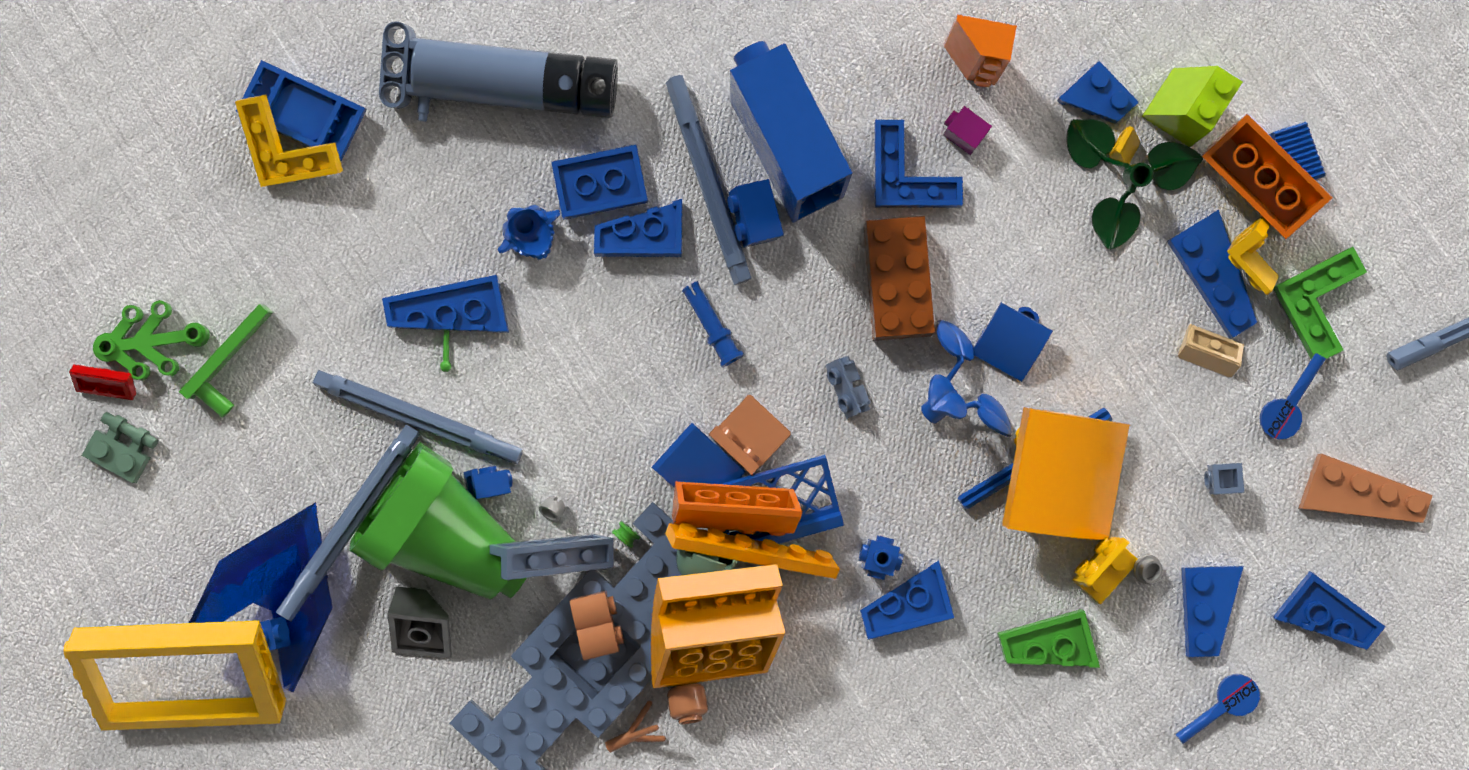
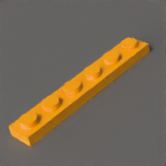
M669 523L665 532L674 549L764 566L777 564L780 569L833 579L837 578L840 570L832 558L833 556L829 552L820 549L815 552L805 550L803 547L795 544L784 546L769 539H764L763 541L754 540L744 534L733 536L724 534L722 531L714 528L708 530L698 529L688 523H681L680 525Z

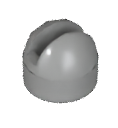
M553 496L547 498L541 504L539 511L547 520L558 522L565 512V505L562 500L557 502V497Z

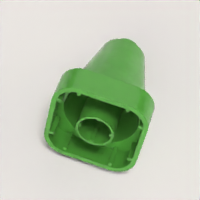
M420 442L409 454L357 528L350 542V551L380 571H383L391 563L489 600L493 599L499 592L508 598H512L521 588L526 578L502 579L501 557L490 554V545L516 541L451 474L453 471L451 463Z

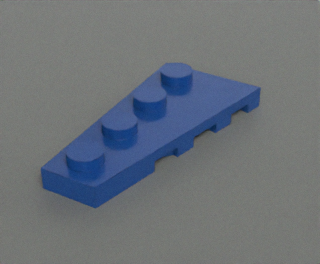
M1219 210L1167 241L1229 339L1234 338L1257 323L1240 270L1228 258L1230 254L1227 250L1231 244Z

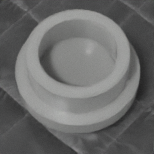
M1149 554L1141 556L1134 564V577L1143 584L1157 582L1163 574V567L1159 559Z

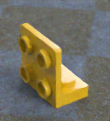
M1261 216L1235 237L1227 252L1230 254L1228 258L1237 269L1242 268L1250 276L1248 280L1257 291L1262 290L1268 295L1273 291L1279 276L1256 251L1265 243L1263 240L1268 237L1267 231L1271 225Z
M1105 537L1104 540H1101L1095 546L1094 551L1096 553L1089 561L1087 559L1083 560L1074 570L1076 575L1072 581L1100 605L1129 574L1138 560L1126 549L1129 541L1125 538L1110 537L1107 539Z

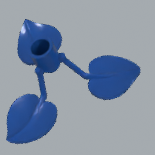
M938 320L936 329L938 339L948 353L957 357V363L947 377L936 374L931 378L928 401L921 406L923 415L928 421L936 424L946 416L963 419L967 415V409L974 407L978 409V416L984 424L997 433L1011 437L1010 421L999 401L988 394H981L978 396V401L965 403L957 390L954 389L950 381L964 363V359L967 361L974 359L973 345L967 335L957 326L944 320Z

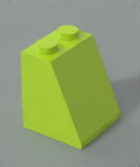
M1219 66L1173 68L1141 117L1186 146L1191 147L1212 131L1243 81Z

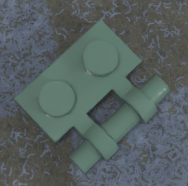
M105 412L100 421L109 426L108 432L95 430L81 456L131 483H137L151 458L141 452L143 447L147 446L150 449H154L159 440L151 436L150 431L143 427L136 428L127 423L126 418ZM122 433L132 438L130 446L118 440Z

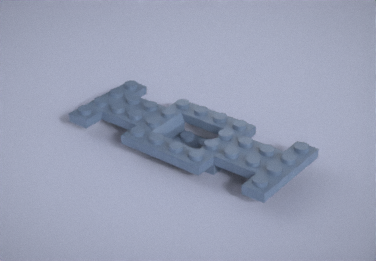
M654 502L632 523L654 544L614 587L597 570H589L511 655L532 678L500 713L492 719L471 699L449 723L498 770H547L537 760L575 718L599 738L651 681V624L658 578L681 576L676 563L678 549L672 548L665 534L668 524H673V520ZM607 591L608 597L613 596L615 600L617 614L612 615L615 626H621L624 643L619 644V652L583 661L570 600Z

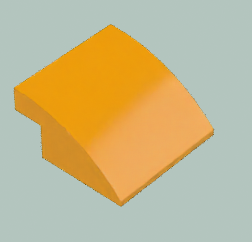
M1023 407L1002 526L1012 530L1096 540H1104L1106 537L1109 539L1130 424Z
M777 564L658 578L651 624V676L653 689L768 672L785 635L777 598L783 587Z

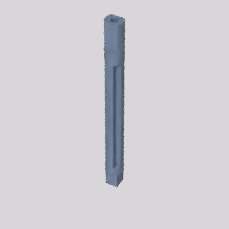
M683 75L673 76L668 79L666 86L727 268L734 285L747 282L751 279L747 261L740 241L737 239L735 226L694 105L692 104Z
M1469 317L1388 352L1386 355L1388 363L1398 371L1469 338Z
M318 370L312 382L316 387L328 391L331 395L480 453L490 454L518 465L523 453L521 448L498 440L493 435L341 376H334Z
M405 425L398 437L393 440L299 575L295 585L277 609V614L292 622L309 595L313 594L411 452L412 446L420 436L418 431Z

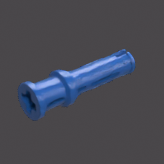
M696 281L691 283L696 295L692 293L689 286H686L682 292L709 335L707 343L716 350L721 359L720 365L723 368L739 360L745 354L737 349L731 338V330L722 326L699 282Z

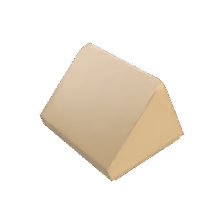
M1189 324L1180 346L1178 357L1227 377H1232L1241 367L1244 344Z

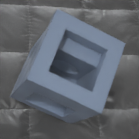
M1242 463L1207 465L1204 482L1206 488L1209 489V494L1245 493Z

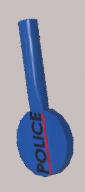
M1315 353L1286 399H1274L1262 408L1259 415L1260 425L1268 436L1276 439H1287L1294 436L1300 429L1302 413L1297 404L1326 358Z
M1231 674L1225 677L1217 689L1218 703L1176 733V737L1184 744L1225 712L1235 716H1245L1253 712L1260 700V691L1257 684L1250 677L1242 674Z

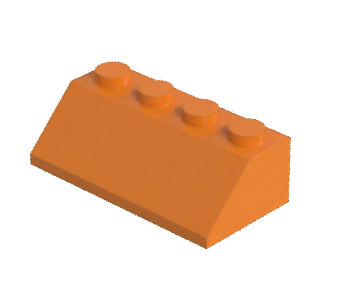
M1248 114L1224 132L1202 154V157L1285 239L1291 236L1333 198Z
M675 481L672 509L673 524L688 523L696 528H714L722 532L738 530L743 534H754L756 531L768 532L774 536H783L785 533L794 534L802 516V510L794 489Z

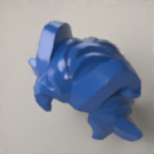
M531 205L526 208H511L506 215L508 220L502 227L504 240L498 248V252L505 253L512 249L522 256H531L538 260L546 259L551 252L550 248L555 233L553 222L560 216V211L546 212L538 205Z

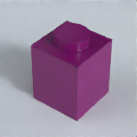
M964 105L959 113L954 110L944 123L947 129L943 136L971 156L992 128V125Z

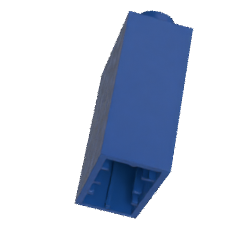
M759 41L739 51L733 58L737 67L730 70V102L792 223L844 198L852 171L787 45L783 43L770 50L765 41Z

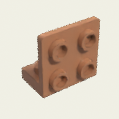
M747 395L719 426L716 425L709 433V436L750 475L755 474L791 435V432L752 395Z

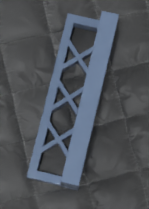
M597 534L490 545V554L501 557V578L505 580L614 568L613 538Z

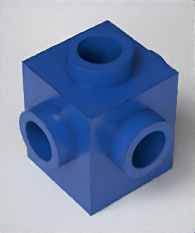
M877 535L876 541L868 539L867 545L862 544L858 561L862 562L861 567L868 570L867 576L885 580L886 575L893 576L894 571H900L903 554L899 553L900 547L893 545L894 539ZM881 552L886 553L888 557L884 564H880L877 561V556Z

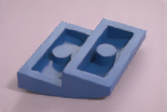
M1000 302L987 327L984 328L973 347L974 356L1022 382L1047 343L1053 330Z

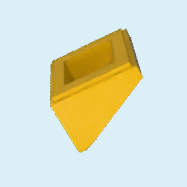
M1126 127L1120 133L1113 149L1109 153V158L1130 164L1140 145V139L1133 127Z

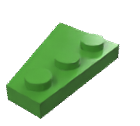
M1083 609L997 633L1006 663L1054 664L1073 667L1075 665L1100 668Z

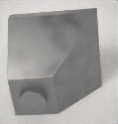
M396 586L387 613L392 652L451 658L449 615L427 590Z

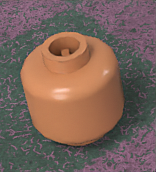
M696 683L676 685L667 693L669 712L672 719L678 720L680 725L702 721V716L708 711L703 685Z

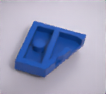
M1100 61L1057 100L1062 105L1069 104L1082 109L1081 112L1089 115H1098L1103 120L1114 124L1139 103Z

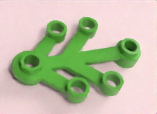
M159 300L152 304V314L133 338L123 339L132 325L140 322L143 318V311L140 307L127 305L122 310V320L112 333H103L95 339L93 352L101 361L112 362L116 360L129 370L133 379L142 381L150 375L149 366L136 362L124 352L136 349L156 364L161 374L174 376L179 371L178 362L167 358L153 347L181 342L200 347L208 342L210 332L205 325L190 323L184 330L153 334L163 319L168 318L172 313L171 305ZM164 305L165 312L159 315L158 307ZM132 309H135L136 316L135 318L130 319L129 312ZM193 329L198 331L195 339L190 337V332ZM109 342L111 348L108 352H105L104 345ZM168 362L172 363V370L170 372L165 371V365ZM141 366L143 374L138 377L136 369Z

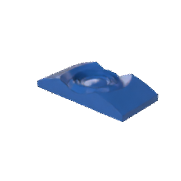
M262 60L242 98L267 95L278 133L308 147L335 143L340 161H342L367 110L354 102Z

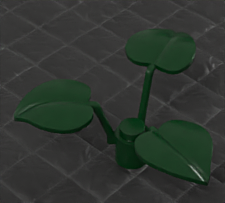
M1073 119L1067 129L1066 143L1068 152L1077 165L1090 169L1097 166L1102 159L1106 163L1124 169L1123 180L1129 186L1128 190L1120 197L1119 201L1111 197L1101 200L1094 207L1091 216L1095 233L1105 248L1109 250L1124 244L1131 238L1139 226V207L1134 203H1125V200L1131 193L1136 191L1137 187L1147 186L1153 179L1154 183L1162 189H1178L1189 181L1195 169L1203 160L1201 154L1186 145L1164 142L1154 146L1149 151L1148 162L1150 166L1146 163L1129 165L1105 155L1113 149L1115 144L1114 133L1106 123L1095 119Z

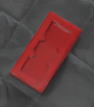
M73 364L69 371L76 392L133 400L137 394L131 373Z

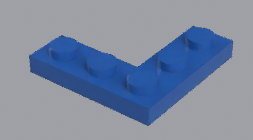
M875 120V208H961L963 206V177H905L904 120Z

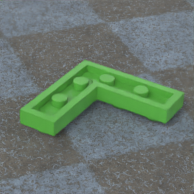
M1354 247L1348 248L1274 286L1273 290L1310 359H1312L1315 353L1327 359L1343 351L1316 298L1367 273Z

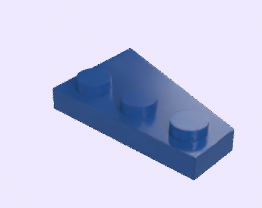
M682 199L672 201V204L660 208L656 206L647 209V212L631 217L627 215L595 225V257H682Z
M939 560L860 610L867 640L954 619Z
M1244 566L1181 567L1186 656H1219Z
M1311 571L1308 572L1273 616L1276 620L1287 622L1366 650L1386 627Z

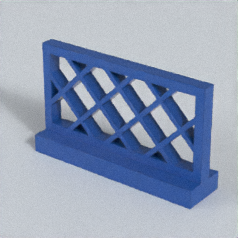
M825 455L721 483L724 485L751 486L754 483L760 482L770 488H781L776 483L781 476L789 474L797 478L790 489L796 491L801 481L814 487L807 500L797 496L799 503L803 507L801 508L802 516L794 534L785 533L783 536H774L768 532L756 531L754 534H744L751 539L759 541L769 539L780 544L844 526ZM822 465L823 475L818 483L805 477L810 468ZM825 481L827 484V488L823 487ZM819 491L829 495L831 500L830 505L820 508L812 504ZM729 530L723 532L724 534L735 536L736 534H743L740 533L738 530L730 533Z

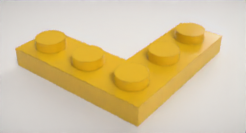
M267 95L235 101L260 187L338 174L343 171L335 143L283 152Z

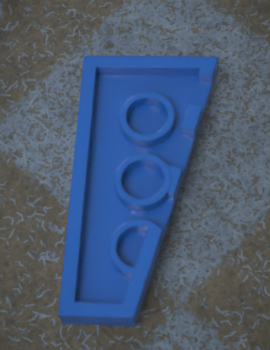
M497 275L382 298L387 327L509 333Z

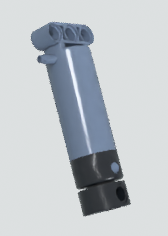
M398 21L391 22L384 28L379 98L385 106L400 109L408 106L412 97H418L417 112L419 121H427L430 99L568 114H579L581 111L582 115L613 117L618 84L617 59L587 56L585 60L582 55L416 38L413 28ZM402 28L405 31V40L397 44L394 40V34L398 29ZM400 58L403 61V69L396 74L392 69V63L395 59ZM604 80L605 90L597 95L594 91V86L597 81ZM398 87L401 91V98L398 102L394 103L390 98V92L393 88Z

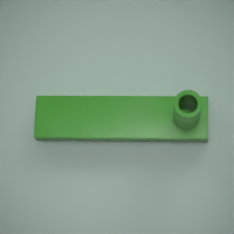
M259 304L181 388L179 393L187 400L197 396L222 418L226 416L234 407V404L209 382L270 317L273 311L265 304Z

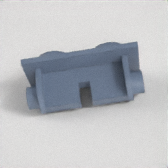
M848 355L826 364L828 380L834 386L838 396L839 408L844 412L846 419L870 410L868 404L871 402L864 385L854 387L852 382L861 379L854 360H850Z

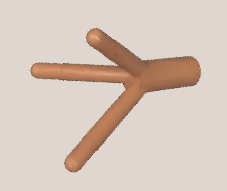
M647 701L627 732L605 742L606 748L610 753L632 742H663L666 740L665 736L647 735L659 729L658 725L635 732L652 706V701Z

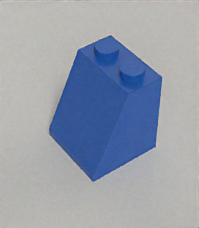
M693 423L685 429L652 466L674 488L675 481L721 484L742 478V475L745 473L736 462Z

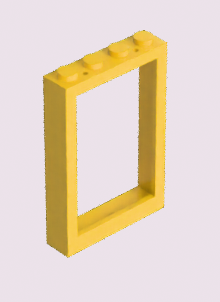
M259 620L79 627L73 629L69 641H66L64 644V657L68 659L73 670V676L78 680L83 697L87 699L91 708L92 717L96 719L101 731L280 724L286 698ZM237 653L252 697L114 703L95 659Z

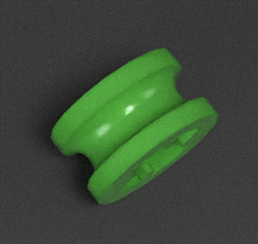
M621 520L619 522V529H614L612 533L632 549L634 540H639L641 536Z

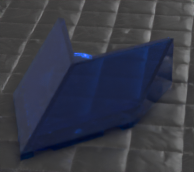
M316 502L219 560L187 623L223 622L252 603L271 610L272 619L282 617L276 613L277 609L322 544ZM327 573L313 594L309 595L292 622L286 619L291 645L277 649L283 688L293 693L333 608Z

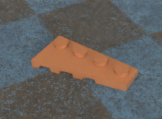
M1317 454L1298 508L1423 523L1433 495L1330 456Z

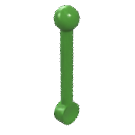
M444 330L443 362L440 364V369L443 372L450 371L452 367L449 362L450 330Z

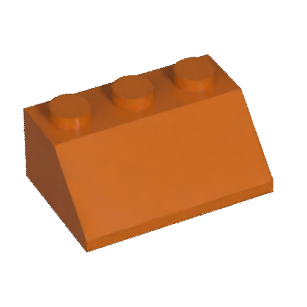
M957 14L946 38L944 48L966 80L974 81V84L980 87H990L997 83L1011 60L1017 26Z

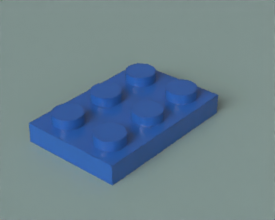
M637 145L551 162L563 220L648 203Z

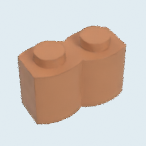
M602 591L571 599L570 606L583 661L619 652V644H623L624 639L621 626H615L612 615L617 614L614 597H608L607 591Z

